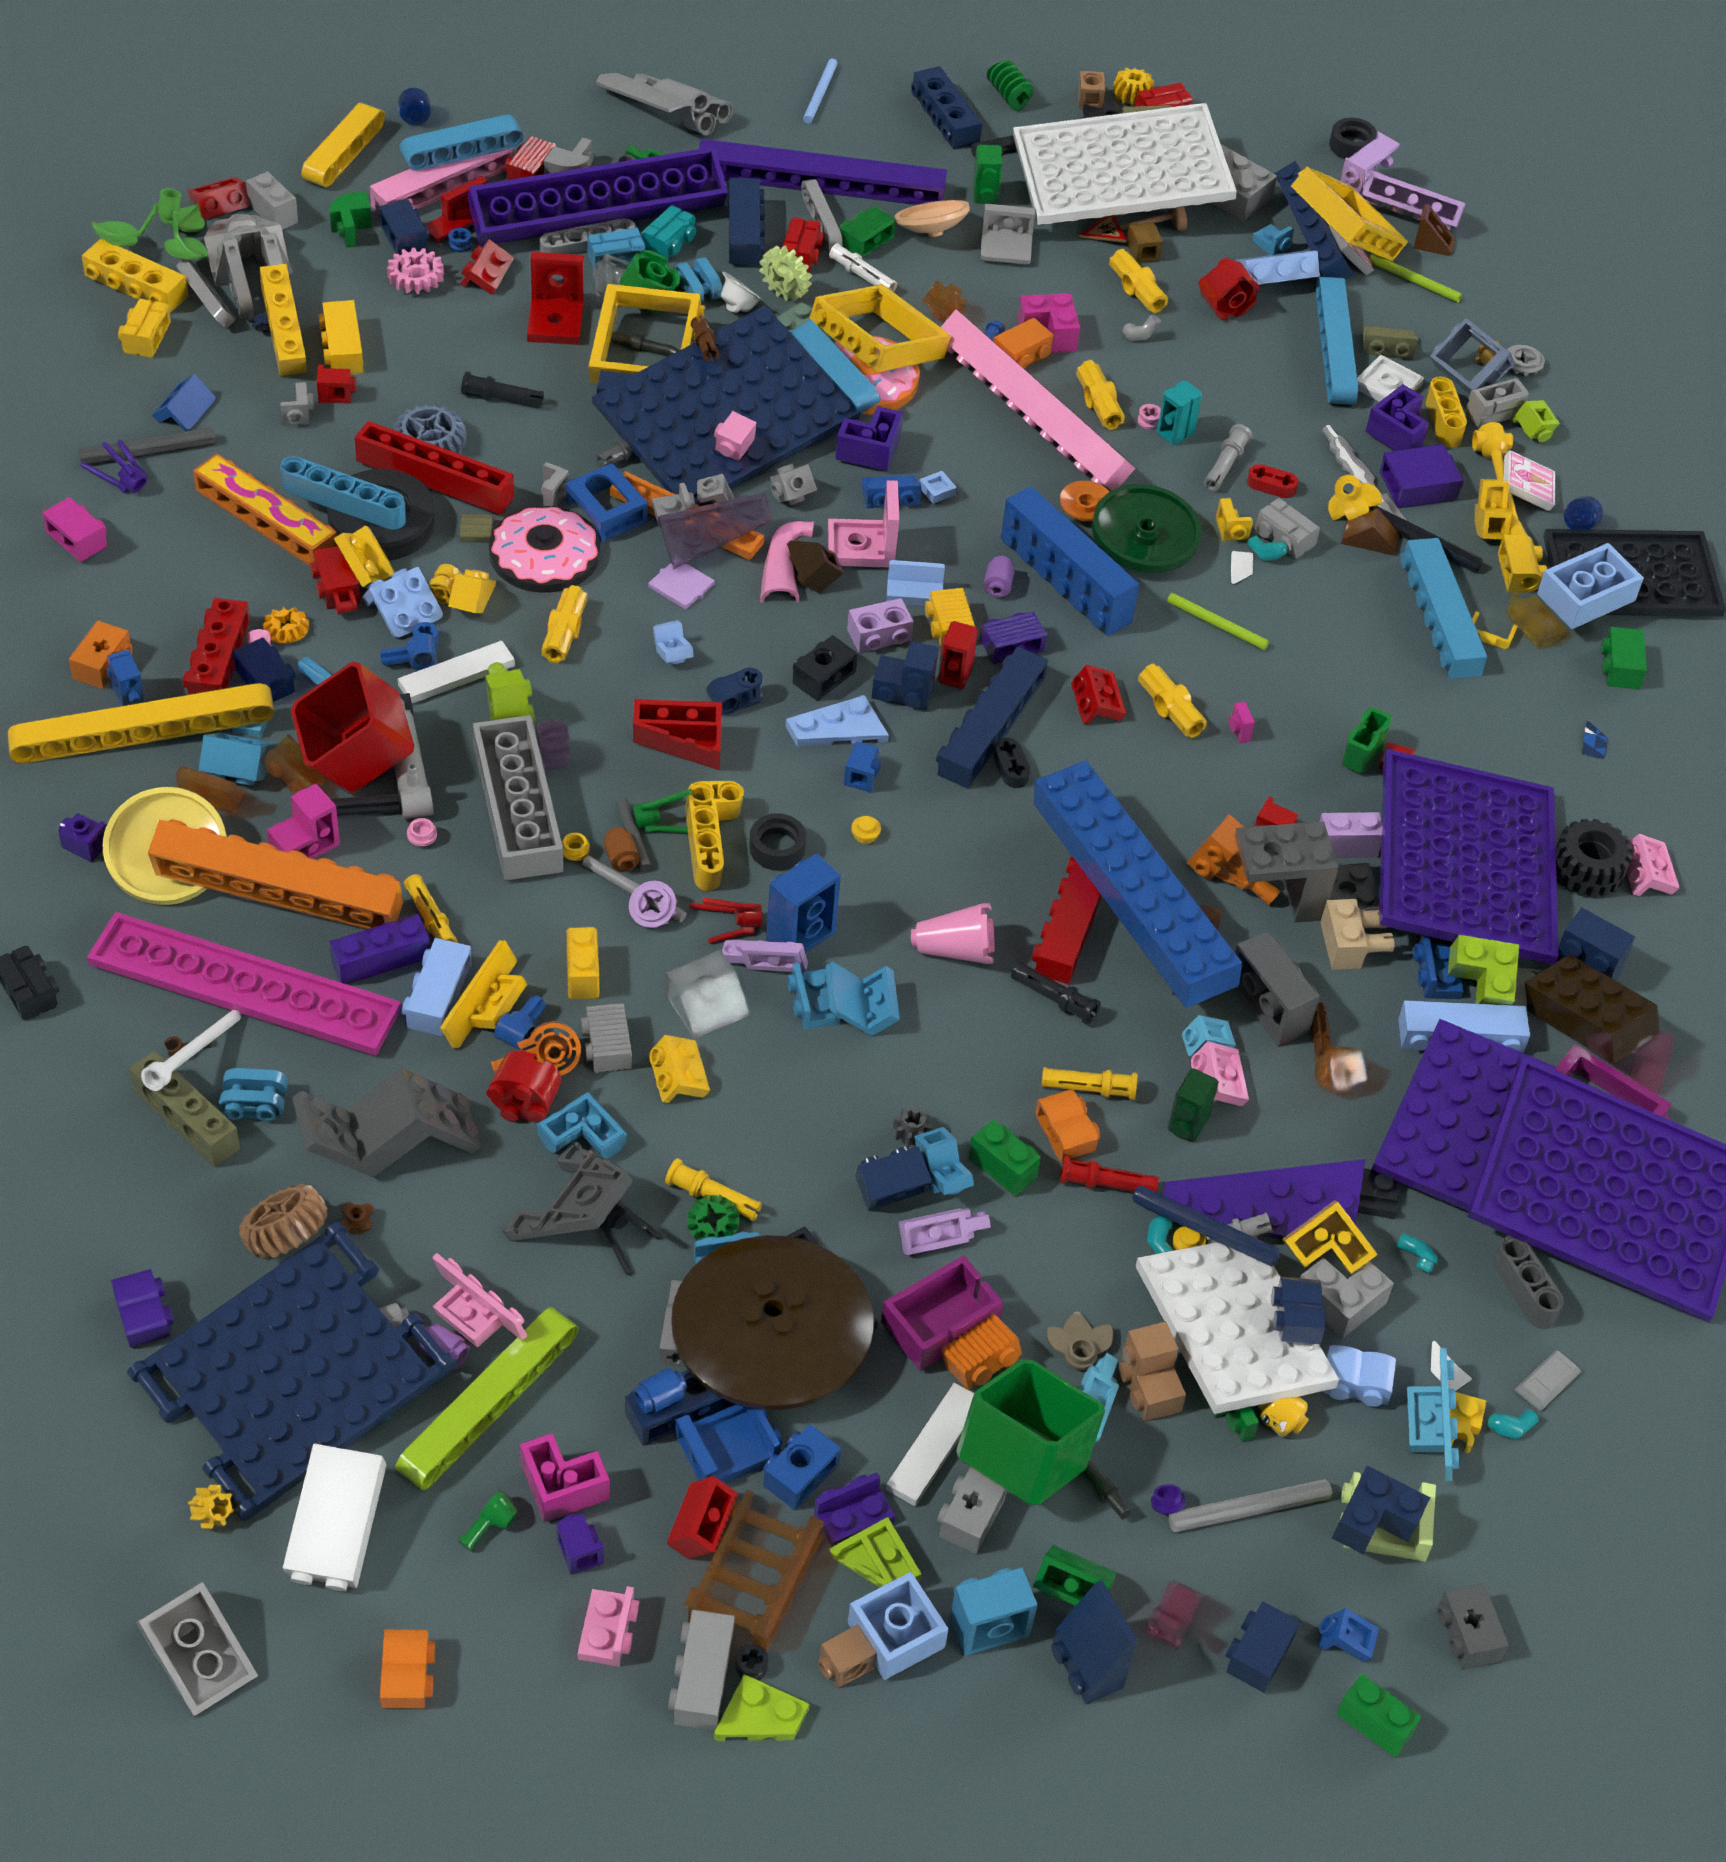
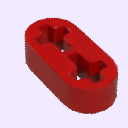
M1257 464L1249 469L1247 483L1252 489L1281 498H1291L1296 494L1298 478L1290 472Z

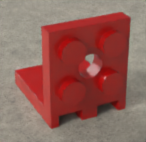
M531 252V306L527 342L579 345L584 310V255ZM552 275H560L564 279L556 280Z

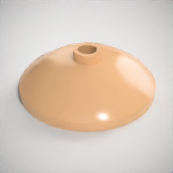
M962 200L929 202L899 211L895 214V220L898 225L912 232L928 233L929 237H937L943 235L944 230L958 224L968 214L970 206L968 202Z

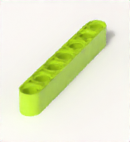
M553 1307L543 1311L525 1329L527 1337L523 1341L517 1337L405 1449L396 1462V1471L421 1490H426L432 1486L569 1347L577 1336L579 1327Z

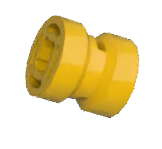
M440 565L434 574V578L428 584L437 602L442 604L449 603L455 573L462 574L453 565Z

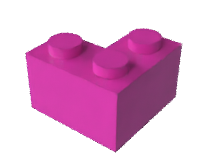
M1071 293L1020 296L1018 324L1035 318L1054 335L1051 353L1077 352L1080 325Z
M317 784L302 789L291 796L292 817L283 822L276 823L273 827L267 829L268 844L284 852H289L290 850L299 851L311 859L340 845L336 805Z
M553 1433L520 1444V1465L544 1522L610 1500V1479L598 1451L564 1462Z

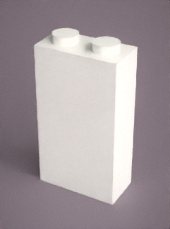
M313 1444L283 1564V1570L288 1576H291L290 1580L292 1582L303 1585H311L312 1580L325 1582L326 1588L336 1591H346L347 1587H358L387 1465L383 1456Z

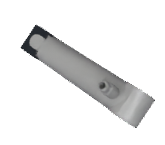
M410 693L400 694L414 742L413 753L394 765L403 820L433 816L431 791L427 784L413 718Z

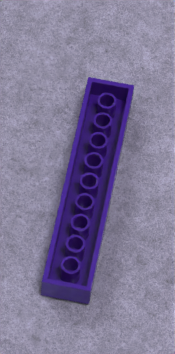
M709 147L470 186L467 201L478 243L480 246H483L488 239L497 244L539 237L550 232L626 218L635 221L659 217L671 205L681 209L682 212L719 207L724 205L728 190L716 147Z

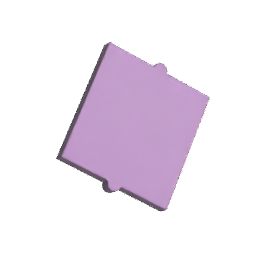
M676 558L665 569H660V573L648 583V587L686 610L698 599H703V594L715 585V580Z

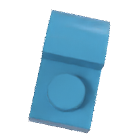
M941 1127L914 1136L916 1147L919 1146L932 1180L930 1189L934 1194L942 1192L944 1195L958 1194L963 1189L974 1186L972 1173L959 1161L957 1141L950 1132Z

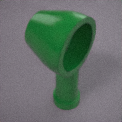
M498 1490L481 1511L478 1519L464 1536L458 1539V1542L464 1548L472 1551L475 1547L474 1544L490 1525L504 1530L510 1526L518 1515V1510L508 1495L502 1490Z

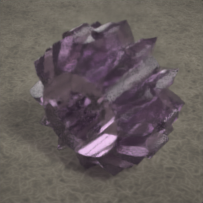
M550 719L539 722L535 728V734L543 768L553 770L566 767L570 762L571 755L568 727L563 720Z

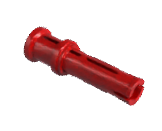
M1064 1155L1059 1183L1065 1184L1068 1181L1084 1184L1088 1189L1095 1188L1096 1185L1128 1192H1135V1189L1142 1185L1157 1192L1159 1176L1099 1166V1163L1095 1160L1083 1162L1070 1159L1069 1155Z

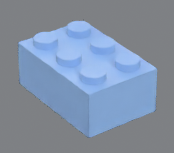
M1607 543L1545 570L1537 594L1571 629H1574L1636 601L1644 577Z

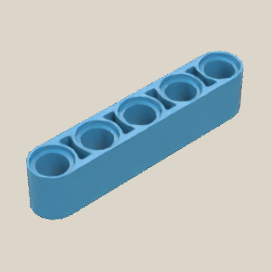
M502 115L405 138L400 143L399 150L411 170L417 171L518 147L524 140V133L513 116Z
M811 319L790 331L794 338L840 388L845 397L850 399L857 411H860V414L880 402V396L871 382Z
M300 457L285 458L280 464L283 489L290 494L387 529H399L406 523L404 497L395 491Z

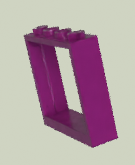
M1576 1044L1573 1045L1556 1066V1071L1571 1077L1576 1072L1620 1099L1666 1119H1671L1667 1116V1113L1672 1103Z

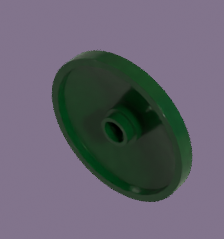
M1133 484L1110 491L1098 502L1092 519V533L1097 545L1116 563L1140 572L1162 573L1185 565L1195 555L1201 539V524L1194 509L1175 493L1152 485Z

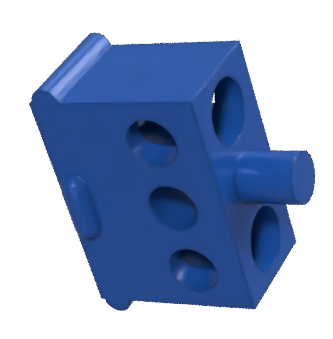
M129 649L108 655L109 668L107 669V674L121 706L144 703L141 675Z

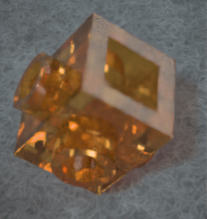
M936 280L922 300L932 309L930 314L940 321H943L944 318L948 319L956 309L962 314L964 307L968 303L961 296L963 291L953 283L947 286Z
M1334 1046L1325 1049V1054L1314 1058L1316 1065L1314 1074L1317 1082L1322 1088L1333 1090L1334 1093L1348 1092L1352 1089V1085L1368 1080L1361 1050Z

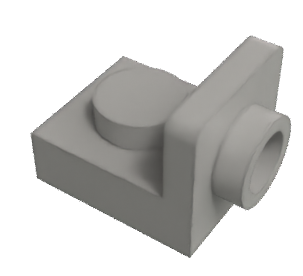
M545 462L542 466L543 485L541 494L543 495L544 506L557 507L566 496V483L569 482V471Z
M723 474L697 481V498L700 503L712 500L714 507L720 509L723 517L734 515V495Z
M685 483L679 484V494L652 499V506L658 525L691 520V509L695 508L693 493L687 491Z

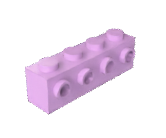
M1370 171L1362 195L1368 197L1366 201L1378 206L1381 205V202L1390 204L1389 210L1401 214L1408 210L1413 212V218L1418 220L1421 219L1424 205L1429 204L1448 230L1452 226H1458L1466 205L1464 202L1374 171Z

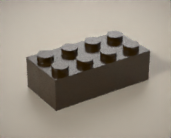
M1570 954L1524 983L1528 1012L1612 1063H1616L1660 1034L1657 1004Z

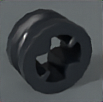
M757 1644L743 1646L736 1656V1671L738 1675L742 1678L745 1674L756 1680H760L765 1676L768 1670V1654L766 1650ZM750 1657L757 1658V1664H755L754 1669L747 1667Z

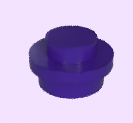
M1172 1484L1157 1487L1154 1490V1495L1151 1497L1153 1510L1167 1516L1179 1512L1186 1504L1185 1496L1181 1489Z

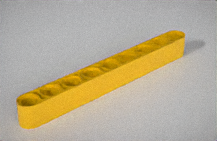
M261 683L13 725L8 730L9 755L11 760L16 763H31L264 723L274 716L271 689Z

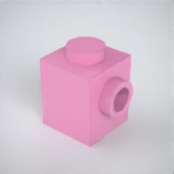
M732 411L724 423L720 422L715 430V450L726 457L739 461L755 439L756 422Z

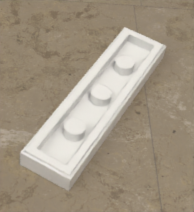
M499 641L398 678V686L403 694L410 693L413 704L484 678L485 675H489L488 667L494 662L502 663L506 669L515 666V659L503 641Z
M953 1383L887 1482L886 1491L913 1506L917 1505L959 1441L974 1393Z

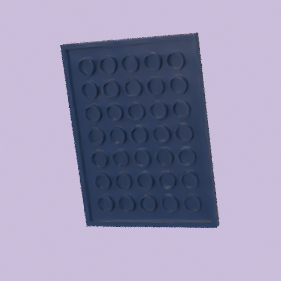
M766 305L714 332L716 337L715 344L719 350V357L716 360H713L712 355L709 354L711 362L705 361L701 349L696 343H693L592 396V404L620 437L629 444L632 451L665 490L673 494H679V484L685 483L687 491L693 493L695 504L699 506L706 502L700 503L697 498L698 480L723 474L730 489L839 430L844 418L852 420L860 418V411H857L850 399L845 397V394L841 392L834 381L831 380ZM732 411L756 422L755 439L739 461L726 457L715 450V430L720 422L724 423Z

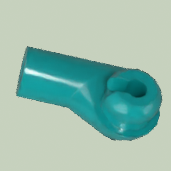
M1256 535L1251 537L1247 543L1262 561L1277 560L1287 553V546L1281 541L1264 543Z

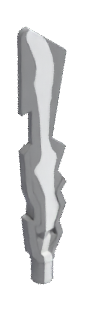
M1331 425L1325 426L1322 432L1330 442L1329 450L1336 455V462L1343 466L1342 470L1357 477L1361 483H1370L1376 487L1374 475L1355 456V450L1342 436L1335 432ZM1387 493L1381 494L1382 504L1377 506L1405 519Z

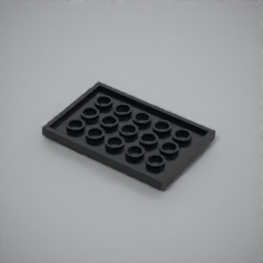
M1545 529L1543 538L1551 568L1609 543L1644 577L1636 601L1605 615L1724 616L1726 607L1704 531Z

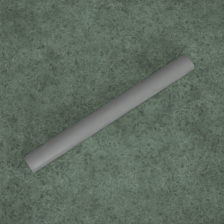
M589 855L583 861L582 865L630 894L640 886ZM647 897L648 904L659 910L658 903L661 900L655 902ZM676 906V914L672 915L671 918L681 923L686 918L687 912Z

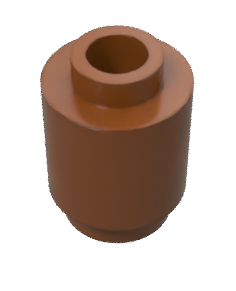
M623 827L612 828L605 834L604 847L612 868L620 872H628L634 869L640 862V855L632 834Z

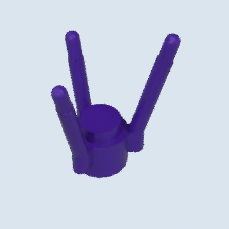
M118 440L117 443L130 464H126L106 442L102 443V446L122 467L118 472L120 481L84 462L81 463L82 468L115 485L123 493H126L128 490L131 493L138 492L145 486L148 480L146 477L147 473L138 465L122 440Z

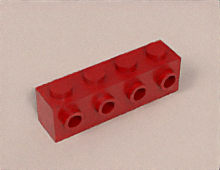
M214 597L210 609L207 608L205 610L204 628L198 631V646L196 650H192L190 670L185 671L183 676V688H187L188 695L229 688L250 624L248 602Z

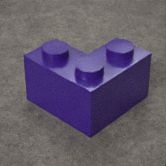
M1402 384L1371 408L1365 432L1394 451L1422 447L1429 422L1419 417L1424 397Z
M877 406L870 424L844 418L837 435L836 460L888 471L901 437L903 412Z

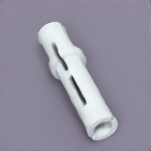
M839 243L831 248L829 257L845 266V270L849 273L857 274L873 286L883 284L892 292L896 290L897 282L863 261L861 255L851 253Z

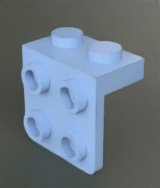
M419 567L409 571L404 568L391 575L392 578L385 582L380 579L367 586L368 591L362 597L366 607L376 604L392 636L396 639L412 633L413 628L419 623H433L440 620L443 616V612Z

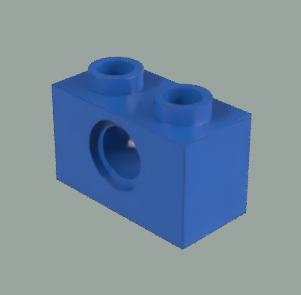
M809 1424L802 1432L796 1431L790 1437L786 1448L779 1455L774 1454L768 1459L763 1468L765 1471L763 1486L793 1510H796L839 1466L841 1447ZM799 1462L804 1463L806 1466L796 1467L793 1464Z

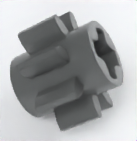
M917 1106L907 1110L902 1108L901 1117H894L893 1128L896 1129L895 1139H901L908 1147L916 1145L914 1136L932 1131L933 1126L929 1124L930 1114H924Z

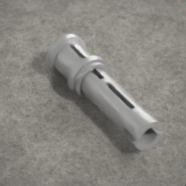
M1236 424L1231 427L1229 431L1230 436L1222 442L1221 453L1203 481L1204 487L1211 481L1207 490L1211 492L1218 491L1234 461L1240 459L1244 454L1245 445L1249 444L1253 437L1248 427L1242 424Z

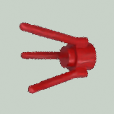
M703 898V903L689 904L691 909L735 913L736 925L742 926L741 929L709 938L708 943L710 944L742 935H754V928H761L762 926L761 904L739 903L712 898Z

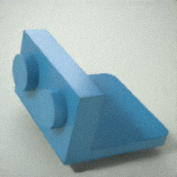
M833 961L826 964L829 1008L836 1017L845 1020L871 1037L900 1020L894 970L884 966L866 978L861 979Z

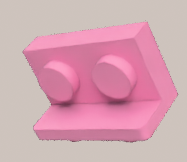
M1642 834L1634 837L1628 843L1632 845L1633 851L1631 854L1633 856L1626 872L1633 895L1640 896L1649 888L1671 895L1679 889V884L1665 842Z
M1207 1041L1191 1057V1067L1219 1081L1215 1101L1218 1100L1242 1107L1249 1101L1238 1049Z
M627 1586L625 1594L592 1589L577 1653L578 1660L620 1667L622 1655H629L633 1633L628 1632L630 1621L636 1622L640 1601L634 1600V1587Z

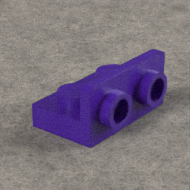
M877 1473L869 1476H858L848 1485L837 1490L835 1488L828 1489L815 1500L814 1516L831 1547L887 1517L891 1523H894L895 1514L879 1488L880 1477Z

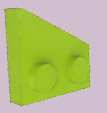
M888 1517L829 1549L830 1555L834 1560L878 1588L909 1572H912L917 1581L922 1580L920 1570Z

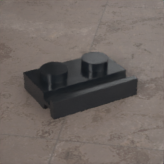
M1364 1168L1358 1213L1395 1219L1399 1182L1384 1173L1380 1174L1371 1169Z

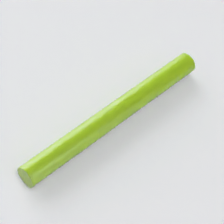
M1373 253L1369 258L1371 264L1456 303H1459L1462 293Z
M1171 593L1167 599V603L1262 650H1265L1269 644V640L1174 593Z

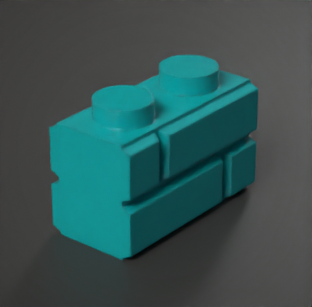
M671 205L641 232L645 250L659 253L666 259L672 255H677L681 247L687 241L691 242L696 235L695 217Z
M1184 380L1176 384L1175 388L1171 387L1163 393L1157 434L1174 446L1184 441V438L1187 439L1194 435L1202 392Z

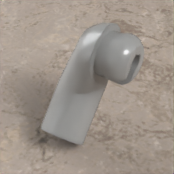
M1151 314L1142 326H1135L1131 323L1126 324L1123 327V334L1131 342L1147 340L1159 326L1161 320Z

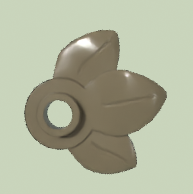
M1076 1311L1066 1320L1063 1328L1048 1327L1047 1339L1055 1351L1064 1355L1065 1361L1070 1367L1077 1370H1087L1089 1366L1095 1365L1098 1355L1109 1350L1112 1344L1113 1330L1110 1324L1100 1325L1092 1329L1086 1319ZM1076 1354H1083L1085 1357H1078Z

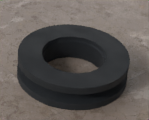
M372 469L351 476L401 494L404 497L405 510L408 512L406 523L403 527L394 530L384 527H371L360 523L351 515L327 507L328 525L337 532V536L342 533L353 534L360 528L368 526L389 561L406 557L418 551L427 543L434 530V508L430 491L419 479L397 470Z

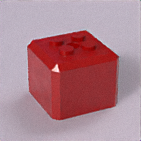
M352 661L297 699L291 708L304 764L346 793H355L414 751V742L399 691L359 662Z

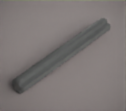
M210 427L124 441L123 443L127 446L133 457L214 444L216 438L213 428ZM118 443L108 444L122 459L126 458ZM102 445L78 450L80 463L93 464L114 460Z

